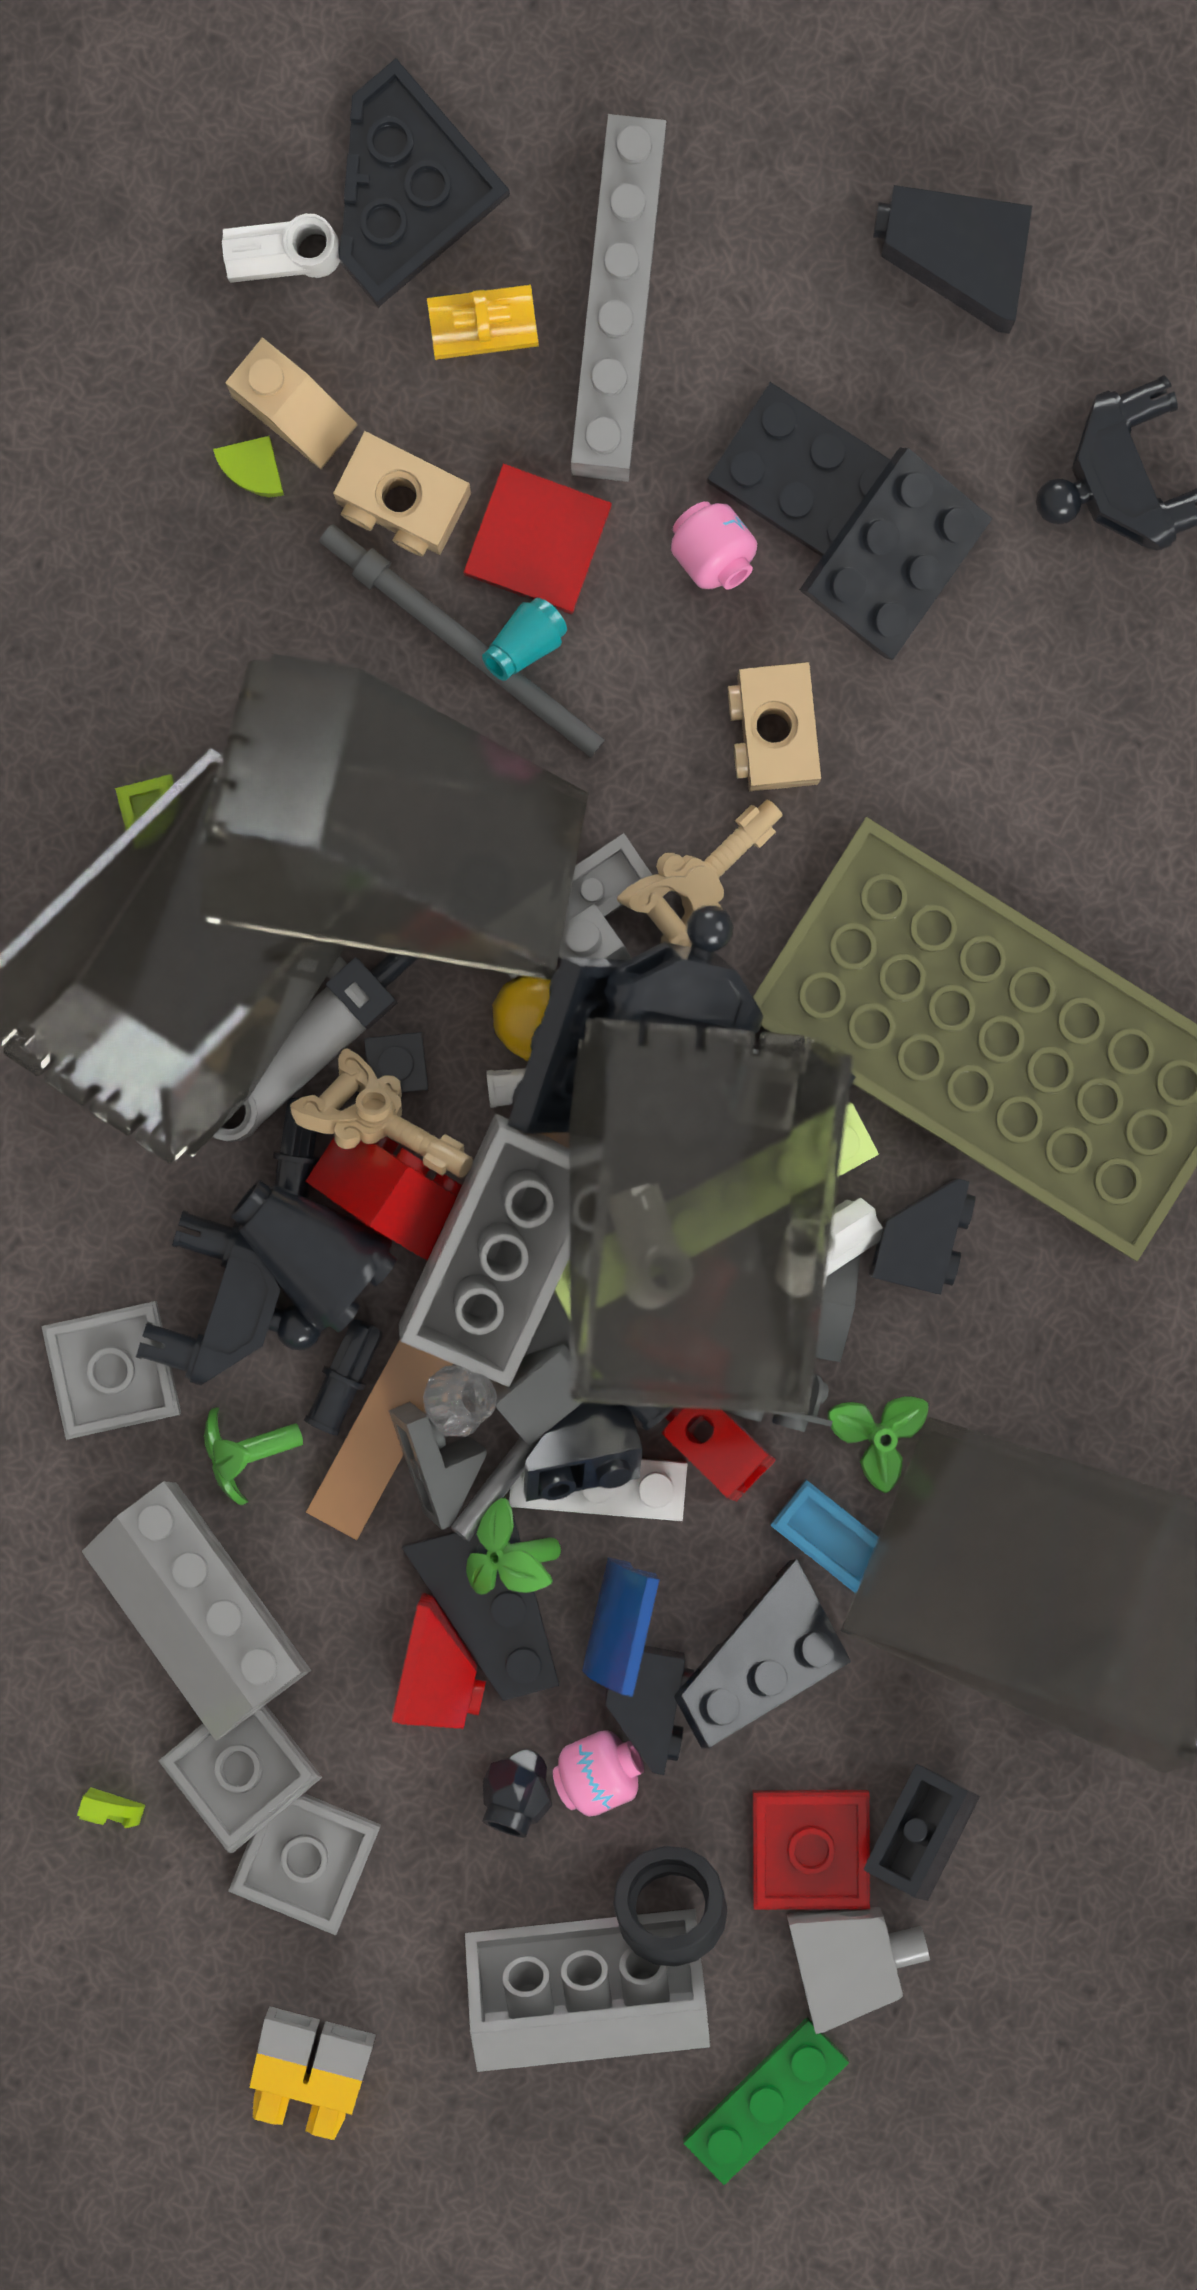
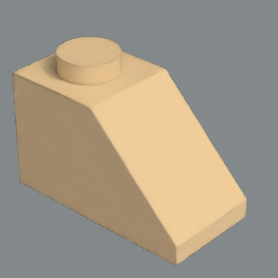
M263 337L225 382L232 398L320 469L325 466L357 427V423L306 372Z

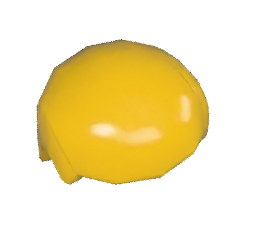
M521 974L502 986L492 1004L493 1025L497 1037L508 1050L526 1061H529L532 1052L531 1039L533 1033L541 1024L550 997L549 985L553 977L550 974Z

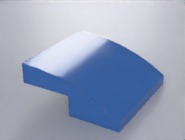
M608 1557L582 1668L583 1673L598 1684L632 1697L659 1584V1578L656 1573L634 1569L631 1562Z

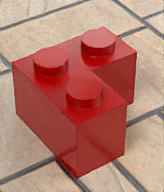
M387 1136L371 1144H366L360 1140L355 1148L350 1149L339 1147L333 1138L306 1182L369 1227L428 1261L462 1184L446 1174L442 1176L437 1173L434 1179L429 1178L426 1175L430 1168L423 1164V1160L403 1147L397 1156L393 1153L399 1144Z

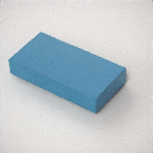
M807 1479L803 1481L770 1523V1526L861 1598L898 1553Z

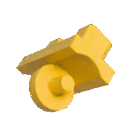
M531 285L486 291L484 289L471 293L427 298L435 360L539 346Z

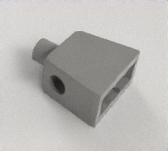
M880 1907L786 1914L816 2034L826 2032L899 2000L903 1997L897 1968L930 1961L922 1926L888 1934Z

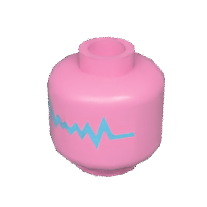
M703 501L689 508L677 519L673 526L675 535L672 538L671 552L697 586L702 589H714L723 586L728 590L741 584L751 574L753 567L750 565V562L756 554L757 541L729 505L720 503L710 505L709 502Z
M605 1730L565 1746L558 1758L559 1765L553 1769V1779L557 1792L567 1808L570 1810L578 1809L589 1817L597 1816L635 1798L638 1791V1775L644 1772V1765L639 1752L631 1741L623 1743L616 1734Z

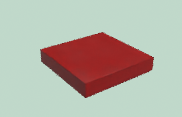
M503 463L464 569V575L531 600L542 598L556 609L573 615L609 517L612 503Z
M753 1790V1909H870V1873L863 1870L870 1857L869 1790Z

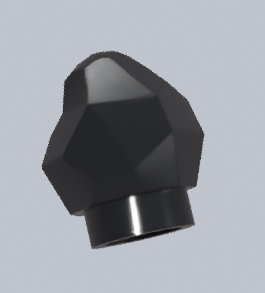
M522 1749L506 1759L490 1764L483 1779V1802L487 1807L482 1820L484 1824L505 1834L526 1838L530 1825L538 1823L552 1807L551 1792L546 1781L547 1765L536 1751Z

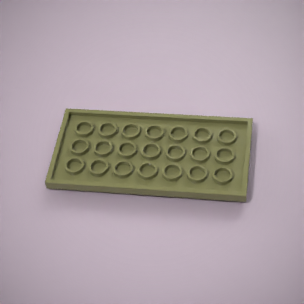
M866 817L754 994L753 998L763 1014L761 1027L800 1052L809 1043L855 1075L856 1078L852 1084L1131 1260L1138 1261L1197 1167V1024Z

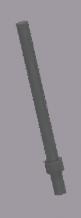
M331 524L323 533L319 542L354 569L352 576L369 590L376 587L590 758L601 747L605 739L522 673L518 672L511 675L506 681L495 677L482 660V654L489 647L389 568L391 562L374 548L367 551L334 524Z

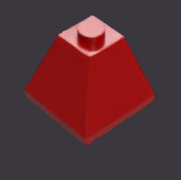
M423 1593L417 1605L392 1722L404 1725L464 1729L467 1713L479 1716L486 1681L475 1679L478 1663L435 1597L431 1594Z

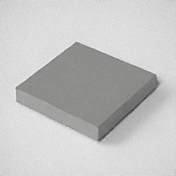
M157 1301L41 1326L66 1440L181 1414L172 1368L144 1358H136L140 1342L161 1349L165 1348L164 1343L142 1337L147 1321L162 1327Z
M267 1705L260 1708L217 1741L206 1726L201 1724L159 1760L169 1776L229 1853H234L322 1778Z
M303 1793L249 1839L229 1892L336 1935L381 1824Z

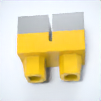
M269 2006L264 2019L249 2087L255 2089L253 2118L273 2125H283L290 2099L312 2104L305 2131L311 2135L335 2140L346 2114L352 2115L376 2034L325 2021L311 2074H307L306 2070L320 2020Z

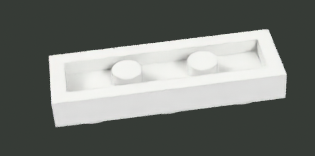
M641 1458L639 1479L630 1480L620 1487L612 1489L596 1487L573 1492L559 1500H546L542 1498L526 1502L523 1493V1471L510 1488L509 1503L511 1507L683 1521L687 1462Z

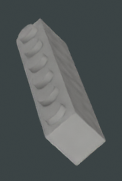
M608 114L571 458L572 476L629 482L665 145L666 120Z

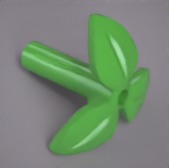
M912 1396L896 1398L887 1402L882 1413L881 1423L875 1424L866 1405L847 1402L832 1407L828 1411L827 1418L833 1421L831 1429L834 1434L847 1444L869 1439L871 1445L860 1460L862 1470L868 1481L877 1490L888 1493L896 1485L902 1472L903 1457L895 1448L898 1438H912L922 1428L927 1418L929 1406L925 1400Z
M212 1408L207 1417L204 1439L207 1454L212 1459L213 1473L222 1491L237 1504L244 1505L249 1501L240 1493L234 1478L242 1472L247 1463L302 1446V1434L295 1423L237 1443L223 1440L218 1427L219 1408Z
M500 1498L494 1502L480 1521L477 1536L482 1545L488 1550L487 1554L470 1553L467 1560L466 1573L468 1581L473 1590L478 1594H486L494 1589L497 1570L507 1589L516 1592H534L549 1586L553 1582L550 1574L542 1566L541 1562L553 1561L560 1556L561 1547L559 1542L555 1538L549 1537L512 1544L508 1543L514 1524L512 1508L509 1500L506 1498Z

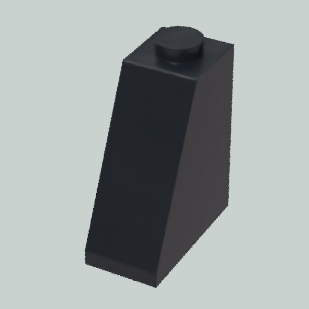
M894 185L889 203L879 202L877 207L873 238L884 239L881 257L997 332L1010 333L1016 321L1033 206Z

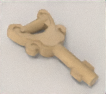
M767 799L758 808L750 805L735 820L739 825L738 829L724 840L705 861L689 855L681 857L675 853H664L659 857L656 865L659 874L645 877L630 885L617 897V901L636 912L647 913L664 934L661 937V943L668 942L691 947L692 943L689 941L686 932L687 920L693 911L705 905H715L722 908L718 902L724 897V889L719 877L752 845L760 848L776 833L772 826L783 816L781 811L774 803ZM673 891L681 897L685 910L682 919L678 917L663 898L667 892Z
M344 1048L338 1058L339 1076L319 1097L315 1095L301 1097L290 1105L292 1116L297 1125L324 1134H334L337 1145L344 1149L355 1148L360 1140L366 1144H371L388 1136L423 1156V1164L442 1176L448 1170L463 1178L467 1175L473 1164V1158L464 1153V1144L446 1134L439 1139L401 1117L402 1094L400 1080L394 1076L387 1075L377 1079L372 1068L358 1054L348 1048ZM356 1091L360 1092L356 1098V1104L342 1111L339 1110Z

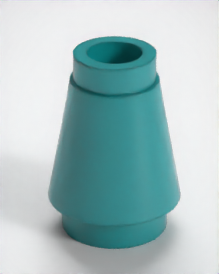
M535 598L530 603L522 602L491 643L489 649L482 654V660L495 677L506 681L511 675L518 673L559 648L562 643L561 637L567 632V625L558 610L548 601L542 598Z

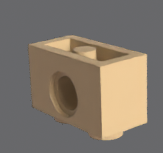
M364 431L333 494L337 504L344 507L341 512L342 517L370 531L375 523L396 533L392 541L398 546L423 557L427 549L441 555L471 495V490L468 482ZM398 486L408 487L416 493V500L413 506L403 512L392 511L384 504L387 493Z
M809 662L739 669L737 676L738 685L728 686L731 721L742 720L744 743L734 744L737 779L748 778L749 792L818 785L821 780ZM767 714L781 716L789 726L788 737L777 743L764 740L757 731L758 720Z

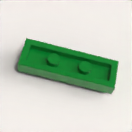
M807 2017L683 2138V2144L725 2185L849 2064L848 2058L824 2033L816 2034L813 2022Z

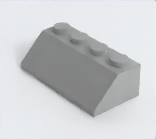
M495 1114L398 1326L401 1342L510 1387L608 1177V1172L541 1133L525 1134L508 1126L509 1119Z
M163 1481L116 1516L82 1551L216 1741L311 1671L176 1482Z
M696 1909L637 1915L639 1922L646 1931L659 1937L671 1938L682 1935L697 1926ZM617 1917L465 1933L470 2034L477 2072L710 2047L701 1958L695 1962L677 1967L654 1965L636 1955L625 1942Z

